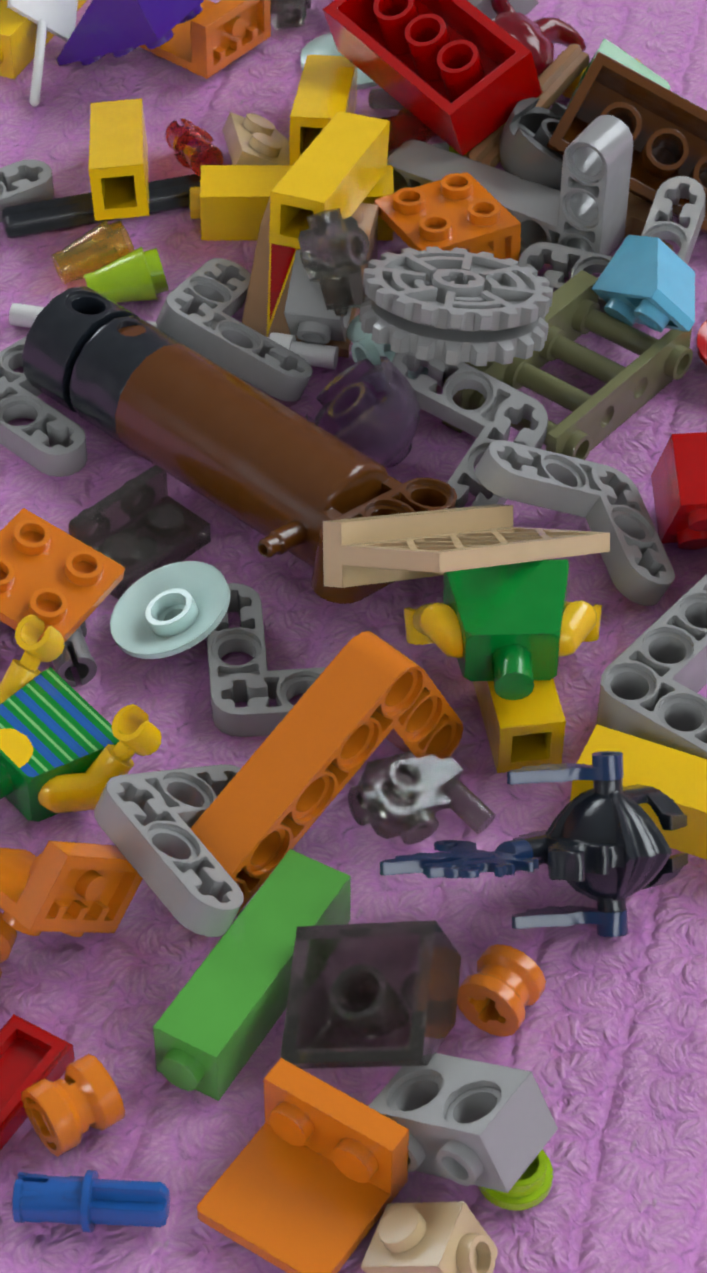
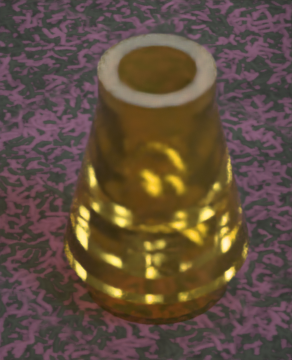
M104 220L61 251L51 254V258L61 282L66 285L76 280L85 279L84 274L94 272L134 251V247L127 230L120 220L111 224Z

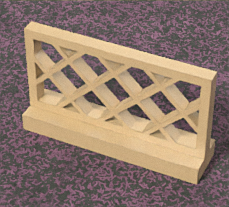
M491 504L323 521L324 586L346 588L444 575V572L610 552V533L513 527V505Z

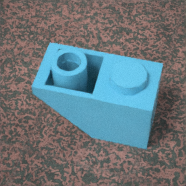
M628 234L591 288L607 303L604 307L605 312L630 326L637 323L646 325L658 332H662L664 328L689 332L695 323V271L658 237Z

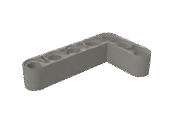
M597 116L567 146L563 155L560 191L542 184L523 180L514 174L419 140L411 139L405 141L387 158V165H393L394 193L402 188H414L441 180L444 176L453 173L466 172L471 174L521 223L520 254L532 244L551 242L610 256L622 243L625 235L633 136L628 126L615 116Z
M707 574L606 667L601 675L596 724L707 759V698L698 694L707 684Z

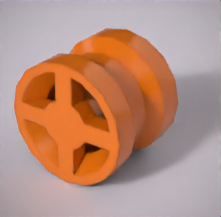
M491 945L477 961V974L468 975L456 990L455 1000L464 1016L479 1029L491 1035L511 1036L525 1020L524 1007L534 1005L545 991L546 979L535 961L524 952L508 945Z

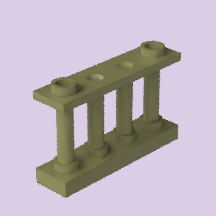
M581 270L553 292L552 305L545 316V321L548 323L547 341H545L544 348L541 351H533V356L528 359L513 357V363L504 365L495 361L487 362V366H474L470 362L465 363L515 389L525 387L572 411L558 425L548 420L546 438L543 444L546 445L547 451L585 460L592 449L670 382L679 380L685 375L691 365L693 351L690 349L692 328L689 332L671 329L658 340L600 311L598 295L591 289L598 278ZM591 331L639 355V357L627 367H624L574 342V340L580 335ZM559 359L606 384L594 395H590L540 368L549 361ZM473 389L460 390L452 398L457 406L466 410L477 409L486 401L480 392ZM522 419L517 425L511 423V427L518 431L524 427L530 429L531 422L526 419ZM442 420V424L458 433L463 432V430Z

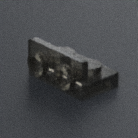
M158 465L152 466L136 478L127 481L122 487L98 503L80 512L68 524L69 535L124 566L123 580L110 593L118 600L132 584L144 575L162 566L182 562L211 542L210 524L168 496L167 472Z

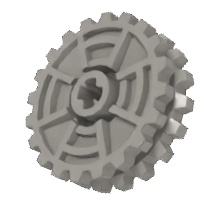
M426 247V250L423 251L405 248L401 249V254L390 252L381 254V260L372 259L368 262V268H364L363 287L365 288L366 297L360 307L359 322H362V331L372 334V340L377 344H390L391 351L399 354L410 352L416 354V359L429 361L434 358L443 360L447 365L456 366L460 362H470L474 366H487V362L491 361L503 365L513 363V357L528 359L533 356V351H541L544 348L548 335V323L545 321V316L552 305L553 288L549 287L550 281L546 277L537 276L538 271L536 269L518 266L519 261L511 258H494L493 253L484 251L478 254L469 253L465 248H454L452 251L442 250L439 247Z

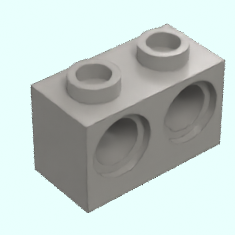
M418 1049L368 1106L409 1129L408 1172L418 1171L451 1179L464 1186L476 1185L506 1193L510 1191L558 1130L531 1071Z

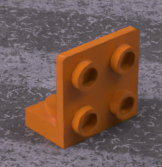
M204 0L200 4L203 9L202 12L191 20L177 24L172 28L174 36L169 41L153 49H148L145 44L139 47L208 79L271 37L270 0H221L218 3Z
M469 173L449 174L441 180L414 188H402L394 194L375 199L374 201L375 205H378V215L410 248L418 251L426 250V247H439L442 250L450 251L454 248H465L469 253L478 254L484 251L493 253L494 258H511L519 261L521 223Z
M23 508L0 531V621L16 630L18 623L24 617L31 614L36 615L44 622L45 626L43 634L37 642L42 639L46 629L49 626H53L62 634L65 643L123 580L125 568Z
M49 840L44 851L38 856L25 849L0 848V908L4 910L2 919L15 930L30 936H40L42 931L62 932L73 937H82L84 932L115 933L143 880L115 845Z
M280 1058L264 1077L265 1123L198 1203L197 1217L201 1222L286 1273H338L381 1217L387 1203H391L407 1183L409 1129Z

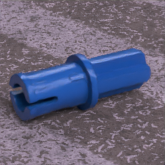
M87 1170L84 1177L47 1176L19 1172L17 1174L18 1179L14 1183L12 1213L15 1223H65L81 1225L83 1232H93L96 1224L162 1227L166 1225L169 1215L170 1193L167 1186L162 1182L99 1179L97 1170Z

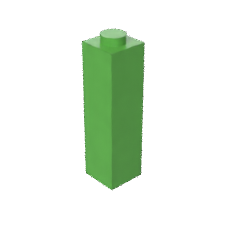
M290 849L228 931L153 1026L156 1071L162 1073L169 1082L180 1089L187 1091L197 1090L217 1101L221 1099L350 922V875Z

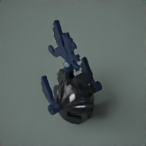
M602 751L592 753V765L562 763L523 766L521 769L507 771V784L594 780V788L581 793L569 802L556 816L548 830L519 835V837L513 838V840L503 842L493 852L477 850L476 843L470 841H436L434 843V850L444 852L416 853L413 855L396 856L395 859L381 861L380 875L423 873L427 878L445 877L454 879L479 877L480 873L494 872L495 877H503L504 875H515V872L521 870L534 872V869H539V865L548 864L549 879L566 880L577 892L596 900L597 909L571 905L527 909L524 913L512 916V928L525 929L597 924V935L619 937L628 934L626 898L640 890L668 882L688 864V853L671 856L672 851L664 836L639 804L648 803L658 816L663 830L673 831L687 826V815L681 811L673 799L654 787L641 784L623 787L622 752Z

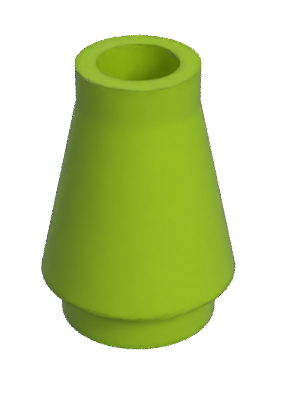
M141 246L94 272L84 274L87 287L98 291L116 303L157 300L156 294L169 291L157 248L143 252Z

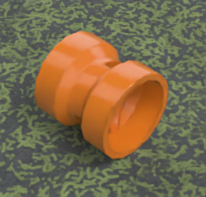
M89 1053L66 1067L64 1080L59 1078L53 1082L43 1079L22 1091L23 1106L31 1125L45 1147L57 1157L79 1145L82 1134L89 1130V1126L103 1131L125 1118V1108L117 1086L103 1064Z

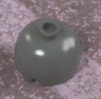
M540 98L521 100L513 109L500 135V163L504 171L514 174L523 180L542 184L560 191L563 155L547 147V144L563 117L567 106L554 102L549 110L543 107H535Z

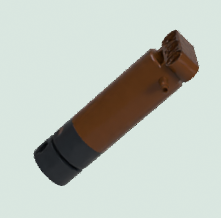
M89 287L69 288L54 297L37 315L26 336L22 354L23 370L33 387L70 411L78 413L84 420L264 535L265 538L258 542V551L263 557L270 558L276 554L282 555L289 551L314 568L311 582L313 591L320 598L329 602L351 604L368 597L393 582L346 588L324 586L323 521L455 508L457 493L448 483L428 477L415 478L405 483L399 482L388 475L383 465Z

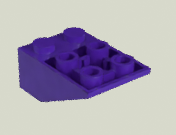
M92 0L56 60L59 66L80 61L82 66H87L109 53H113L114 57L118 58L130 53L140 45L145 44L148 49L159 47L174 36L172 28L177 24L191 20L202 12L203 9L200 4L204 0Z

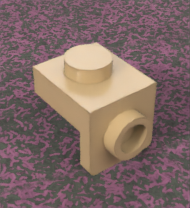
M464 1201L387 1203L360 1267L365 1273H493L498 1250Z

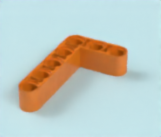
M371 631L361 632L354 636L190 828L243 892L244 901L238 913L262 886L286 853L293 849L385 738L420 765L430 770L439 767L452 756L461 741L464 729L463 723L423 668Z

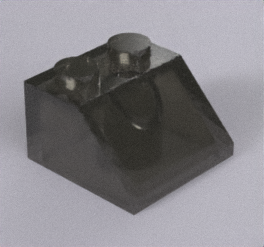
M436 920L297 926L280 1058L300 1069L427 1066L455 1025L461 955Z

